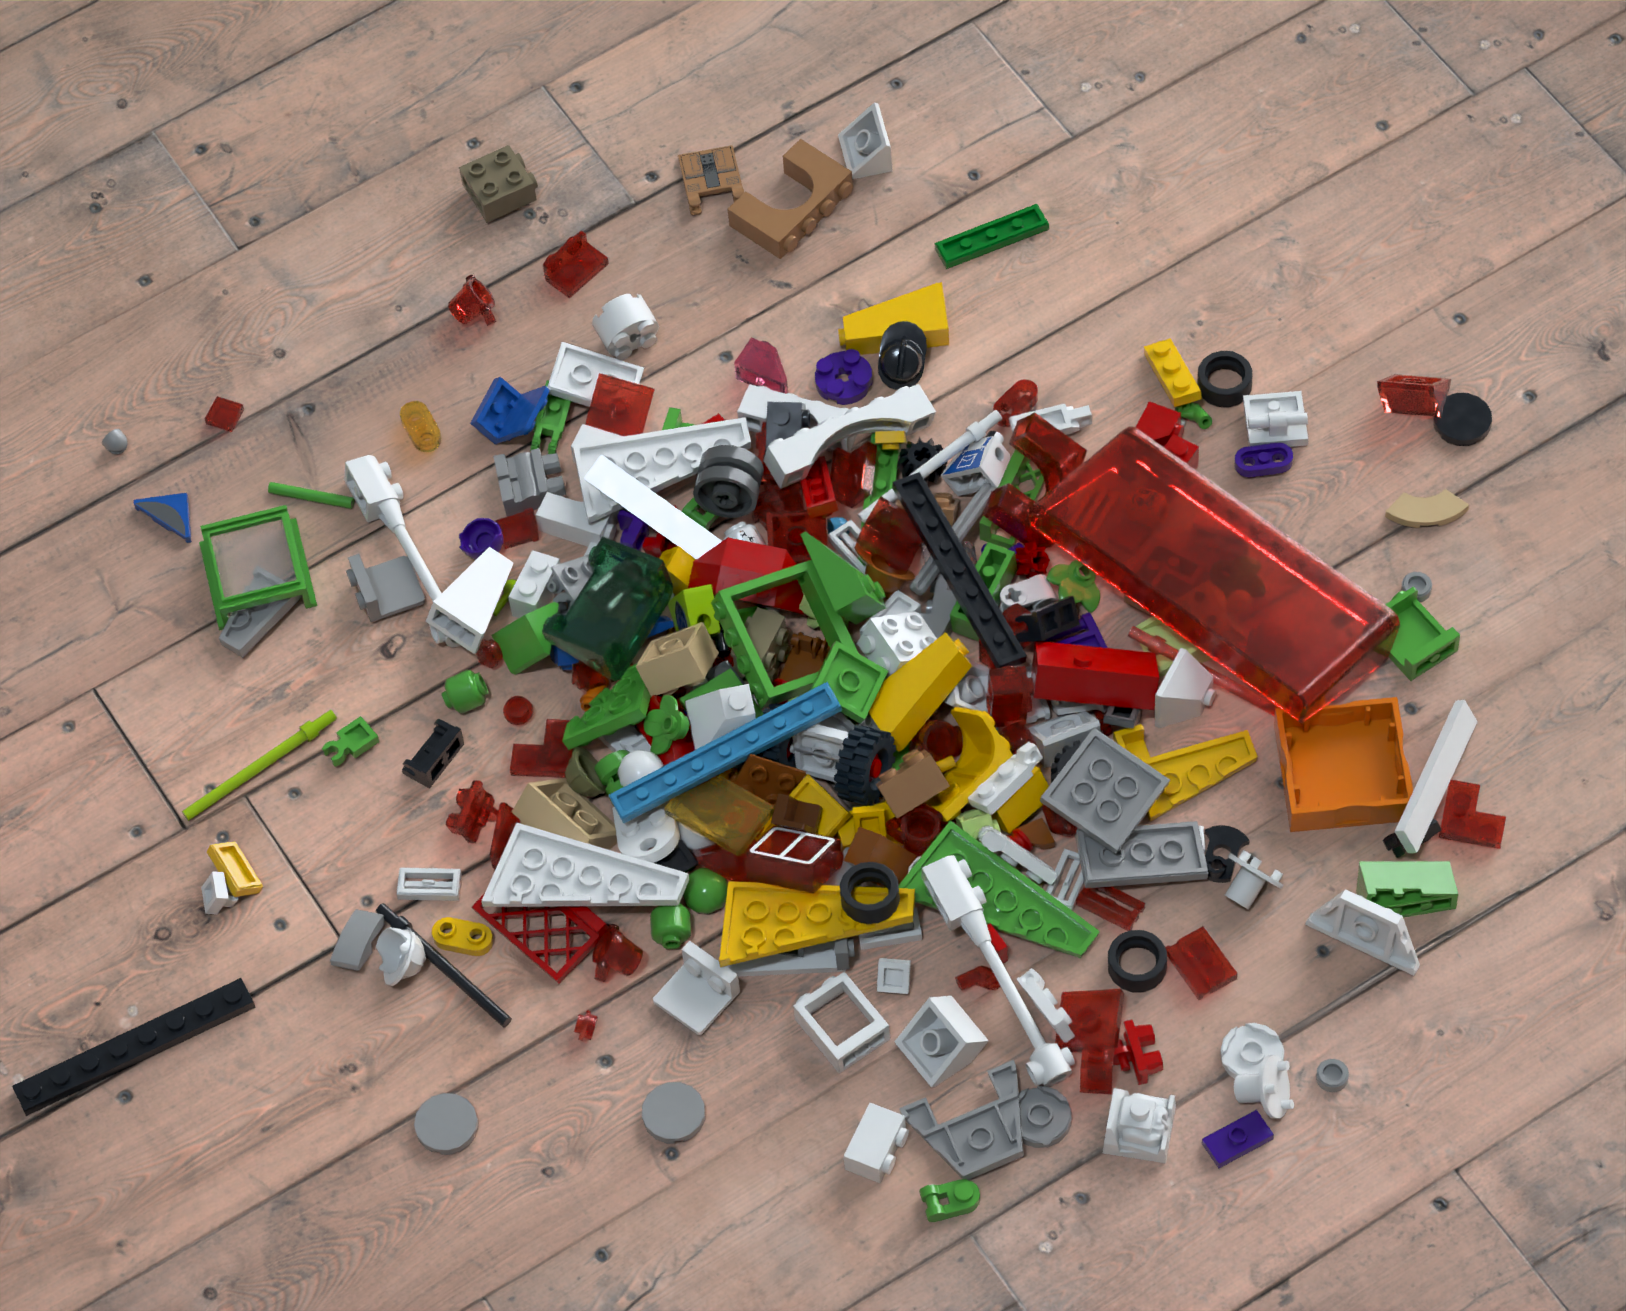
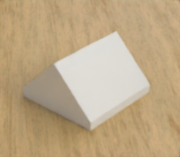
M874 102L838 134L847 169L852 171V179L892 172L891 146L879 104Z
M1083 711L1059 716L1029 727L1026 731L1031 743L1037 745L1038 750L1043 756L1041 760L1043 767L1047 768L1052 766L1057 753L1062 754L1063 747L1066 745L1073 747V742L1078 740L1082 743L1093 728L1100 731V723L1091 714Z

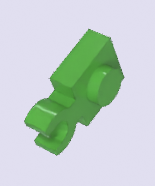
M360 716L336 732L338 741H329L324 744L322 749L325 756L332 752H338L331 760L334 766H339L345 761L346 755L349 753L354 758H357L380 741L378 735Z

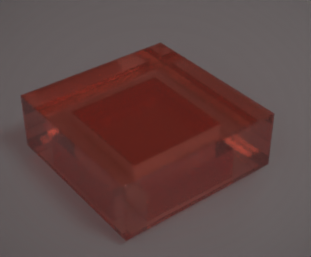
M217 396L205 417L206 424L232 432L244 411L243 404Z

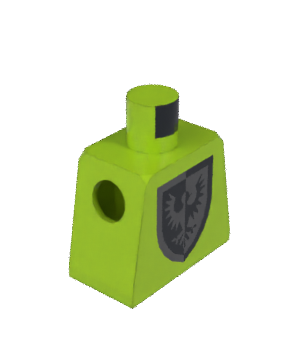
M711 584L682 590L667 602L676 631L703 622L711 639L720 633L719 621L713 616L715 611L711 604L714 599Z

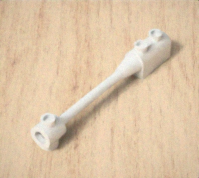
M371 455L345 462L344 481L366 521L371 522L381 519L396 535L432 601L436 600L442 593L405 529L406 526L400 508L403 491L399 483L390 484L388 479L392 475L388 463L383 462L379 464L376 457ZM429 624L431 635L437 644L445 641L449 647L461 646Z
M951 855L923 867L921 879L947 927L952 931L962 926L974 944L981 949L1035 1050L1029 1058L1030 1062L1025 1064L1034 1085L1039 1086L1043 1084L1044 1087H1050L1068 1078L1073 1072L1070 1066L1075 1064L1073 1055L1067 1047L1060 1050L1057 1043H1046L991 943L982 904L987 901L982 889L979 886L972 888L967 878L972 876L967 862L964 859L958 862L955 856Z

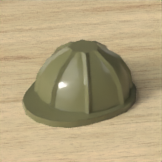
M577 746L573 750L572 757L565 771L566 781L573 791L581 795L596 796L600 793L604 794L607 786L601 784L594 770L598 762L588 750L581 746Z

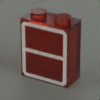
M773 826L746 851L747 880L814 894L843 864L844 855L841 851L840 839Z

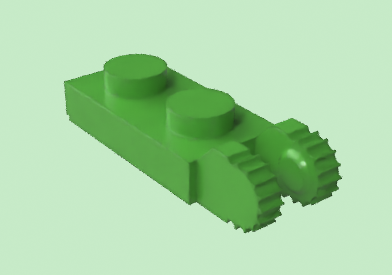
M548 380L546 381V384H545L546 387H548V383H549ZM548 394L546 406L536 417L530 451L540 447L541 434L552 437L547 451L548 454H555L558 441L562 438L571 401Z

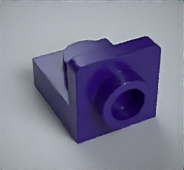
M620 510L617 515L620 529L623 531L620 544L623 546L624 552L639 556L644 539L649 535L648 524L631 512Z

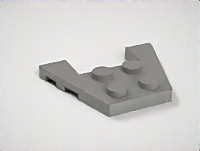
M1014 1060L987 1071L999 1099L956 1118L937 1124L926 1097L899 1108L901 1115L905 1116L906 1122L962 1179L970 1180L1024 1156L1018 1077Z

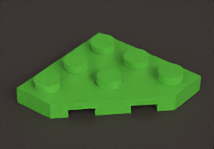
M637 663L627 667L618 675L621 680L611 690L604 688L588 704L591 708L581 718L575 716L567 723L562 742L568 750L577 746H586L598 737L612 735L618 729L629 724H638L646 718L651 695L636 668Z

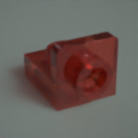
M1086 1043L1082 1045L1080 1092L1112 1094L1113 1045Z

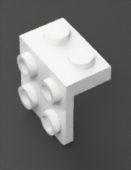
M908 612L870 618L857 644L867 659L888 670L885 677L887 679L937 640V638L919 613Z

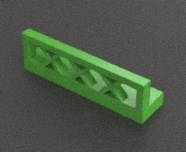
M1023 433L1001 482L996 488L997 493L988 504L979 523L980 540L1007 549L1017 543L1057 459V454L1035 447L1034 435ZM1032 457L1047 461L1044 467L1034 471L1029 464ZM1032 479L1035 485L1034 489L1021 493L1018 487L1019 484ZM1021 502L1024 508L1023 512L1010 516L1007 510L1008 507ZM1010 525L1013 531L1010 539L996 535L997 529Z

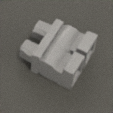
M540 448L531 450V453L523 452L510 458H506L505 454L493 456L502 502L507 517L539 509L547 492L559 496L566 495L562 476L550 479L546 477V475L561 472L557 453L541 456Z

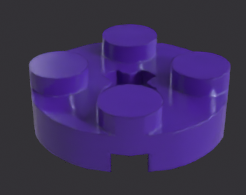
M855 349L832 353L825 358H821L816 364V389L820 396L827 401L829 398L836 400L837 404L840 405L853 404L862 400L867 395L870 385L872 386L871 366ZM842 374L849 375L848 381L845 382L842 379L836 378Z

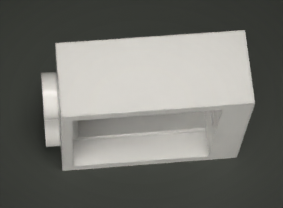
M845 972L837 977L832 976L828 978L819 989L811 994L806 993L802 995L796 1004L793 1005L796 1022L839 1074L890 1040L888 1023ZM845 992L871 1024L836 1046L811 1014Z

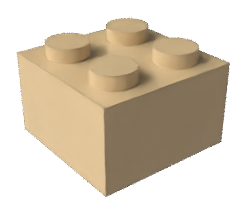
M701 622L650 641L636 668L651 697L660 694L663 696L671 695L684 685L689 684L692 687L702 683L706 679L705 676L709 669L712 668L719 652L704 623Z

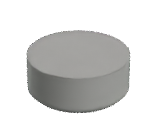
M1411 572L1403 578L1401 591H1407L1415 587L1418 590V601L1423 602L1431 595L1432 581L1422 572Z
M1327 1059L1319 1064L1316 1080L1323 1090L1338 1092L1347 1085L1349 1071L1342 1061Z

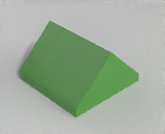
M552 602L529 612L491 635L510 673L516 675L550 655L559 607L558 603Z

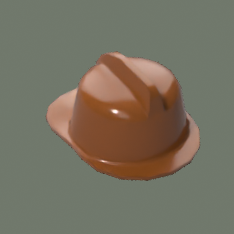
M862 541L855 544L854 548L857 554L866 562L865 575L868 574L872 581L880 583L886 595L884 598L889 599L894 592L902 589L906 581L914 580V573L903 567L882 548Z

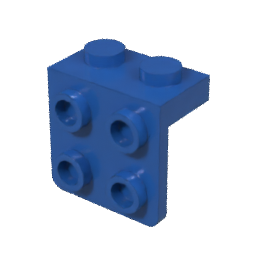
M495 378L470 424L494 444L506 440L510 441L521 435H527L536 424L534 420L537 414L546 406L548 401L546 398L550 389L542 386L520 394L503 378Z

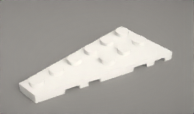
M746 417L573 444V453L588 524L624 508L584 479L600 455H603L656 493L698 473L702 454L709 448L719 445H733L746 450L750 449L751 439Z
M516 823L481 902L483 907L678 906L689 882V874Z

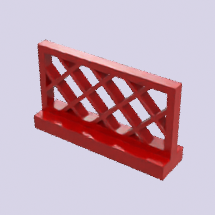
M484 894L472 906V909L558 984L566 978L600 941L605 943L612 935L607 924L586 906H554L555 908L544 906V909L528 910V907H523V911L507 912V907H502V913L488 914L483 909L484 907L481 902ZM563 914L566 916V927L550 929V915ZM544 915V929L528 931V917ZM523 917V931L509 932L507 930V919ZM502 919V925L496 920ZM571 922H573L576 926L571 927ZM584 932L590 937L583 946L571 947V933ZM566 934V948L550 949V935ZM544 936V950L531 951L528 948V937ZM517 938H523V943ZM566 954V964L558 972H555L550 967V956Z

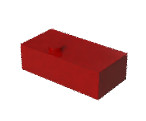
M1035 641L1031 668L1033 698L1154 710L1155 694L1157 693L1159 683L1156 653Z

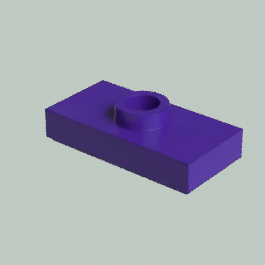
M1256 1109L1204 1137L1202 1145L1219 1169L1273 1140L1274 1134Z

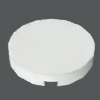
M1247 1023L1245 1026L1235 1027L1223 1039L1220 1052L1222 1066L1234 1079L1238 1075L1258 1074L1260 1065L1266 1056L1276 1055L1282 1061L1284 1060V1048L1280 1037L1275 1031L1262 1024Z

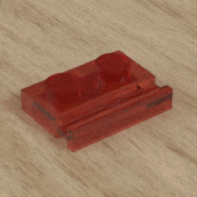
M1204 926L1177 940V943L1165 947L1167 957L1198 1000H1201L1207 993L1210 992L1211 994L1237 979L1238 973Z

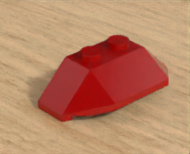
M728 537L693 561L688 589L711 584L713 596H716L720 590L794 566L796 563L787 549ZM798 580L736 600L804 615L803 611L799 609L803 592Z

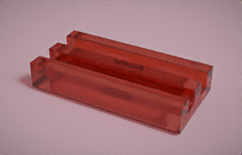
M1084 886L1076 898V905L1127 931L1132 930L1134 922H1137L1139 919V914L1145 910L1144 902L1112 886L1093 889L1133 908V911L1091 891L1092 888H1085Z

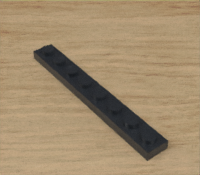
M918 472L894 481L893 491L998 672L1025 663L1026 653L921 473Z
M239 978L13 1085V1090L25 1115L28 1116L256 1008L254 1001L242 978Z

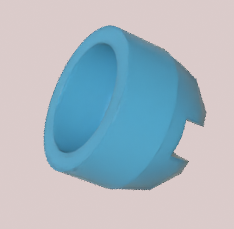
M842 517L828 518V534L848 521Z

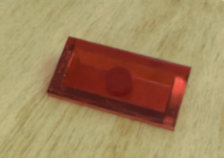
M501 802L499 805L489 854L494 870H496L516 823H520V819L512 813L513 808L505 802Z

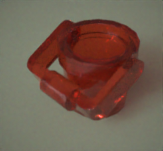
M475 275L467 276L466 283L463 284L461 290L448 302L451 314L462 324H467L480 315L484 318L487 326L496 322L491 310L495 306L493 295L481 281L476 279Z
M927 720L912 738L915 749L919 751L925 749L931 754L935 762L951 755L955 758L961 754L963 748L960 727L958 725L952 726L950 723L942 720Z
M924 802L901 817H894L888 820L885 826L888 835L903 844L904 849L915 854L917 857H922L940 834V822L943 821V816L939 811Z
M609 924L608 929L600 937L593 951L592 962L597 964L595 980L606 982L610 969L629 976L637 969L641 962L643 949L626 938L619 931L620 928L616 924Z

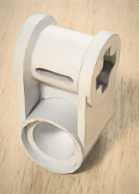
M1042 574L1035 575L1027 580L1009 584L1001 590L1000 600L1002 603L999 609L1007 622L1014 623L1016 617L1022 614H1032L1033 611L1047 606L1050 602L1058 599L1050 582L1046 579L1047 576Z

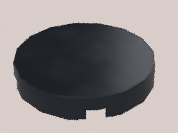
M1454 393L1438 402L1433 414L1434 429L1442 435L1441 438L1447 443L1456 446H1470L1476 444V441L1481 438L1483 440L1488 435L1492 426V411L1488 404L1476 395Z

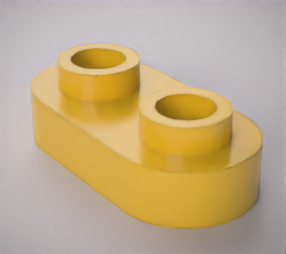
M445 917L439 919L432 927L433 941L442 950L471 956H482L487 954L493 946L491 930L488 926L481 923ZM448 928L452 929L449 933L442 932L443 930ZM476 934L482 935L479 939H472Z

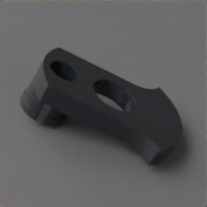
M1225 825L1212 826L1205 829L1204 833L1209 838L1205 854L1209 873L1207 879L1217 883L1230 882L1236 862L1230 858L1225 860L1221 856H1214L1213 853L1218 848H1225L1231 854L1238 857L1240 849L1245 845H1249L1250 840L1243 832L1234 827Z

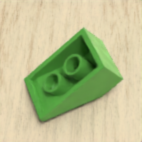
M807 532L800 534L836 613L856 625L886 609L882 599L886 595L878 581H872L868 574H863Z

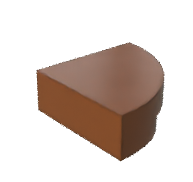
M1043 818L1017 827L1025 833L1033 846L1040 847L1043 850L1055 847V840Z

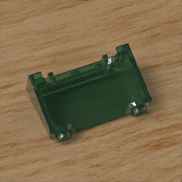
M602 536L597 546L591 549L588 556L593 572L567 614L564 616L560 613H555L552 617H548L543 625L542 633L545 639L602 676L618 681L626 672L668 605L673 593V584L662 559Z

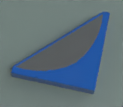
M187 492L133 500L136 510L144 512L154 522L168 531H173L185 539L186 543L192 542Z

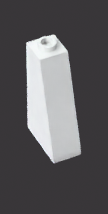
M489 547L433 601L426 622L475 654L479 649L513 562Z

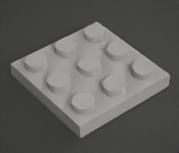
M1093 728L1041 796L1040 802L1117 854L1168 786L1170 779L1096 728Z

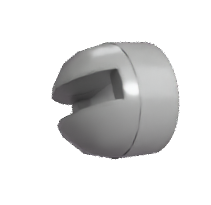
M120 429L112 430L102 441V445L112 454H121L127 449V438Z

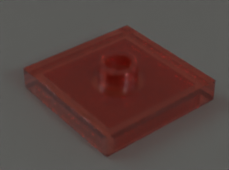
M599 373L585 425L620 436L642 434L655 389Z
M1122 989L1062 992L1060 1007H1063L1073 1021L1068 1026L1075 1037L1066 1043L1056 1033L1055 1043L1058 1044L1060 1050L1067 1047L1070 1052H1089L1118 1048L1124 1002V992Z

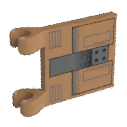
M733 145L678 155L691 215L702 213L699 196L732 191L733 201L735 202L744 193Z

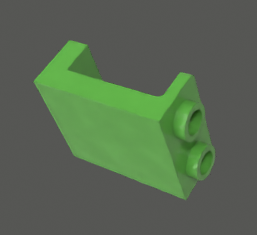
M1415 587L1407 591H1400L1387 604L1382 607L1377 606L1373 608L1367 616L1365 631L1410 681L1456 653L1460 641V634L1453 627L1446 631L1418 601V590Z

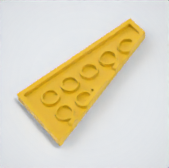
M728 881L719 957L720 967L911 923L914 917L915 889L899 888L900 902L892 916L880 923L864 924L856 922L846 915L841 906L840 886ZM856 886L851 891V897L863 904L878 903L888 895V888Z

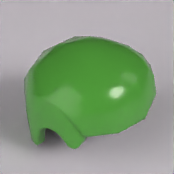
M713 868L697 869L689 874V882L683 894L686 905L698 914H710L723 908L726 904L728 881L722 873Z

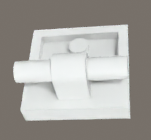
M1301 391L1243 396L1249 446L1270 443H1284L1289 447L1308 445L1306 427L1308 416L1307 413H1304Z

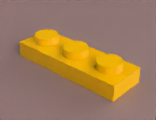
M1171 338L1144 346V355L1174 407L1202 399L1199 386Z

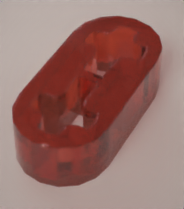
M1026 379L1017 381L995 402L993 411L997 410L1002 416V420L997 423L999 426L1010 427L1009 418L1011 416L1028 413L1038 402V387L1033 381ZM1011 409V414H1001V411L1008 412Z

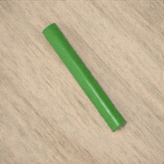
M270 482L268 486V493L349 509L353 508L355 502L354 497Z

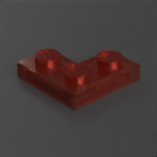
M547 719L543 745L513 744L510 764L511 776L566 778L565 771L575 749L568 750L562 742L566 725L570 720Z
M1450 780L1439 838L1500 849L1506 816L1476 811L1480 791L1479 784Z

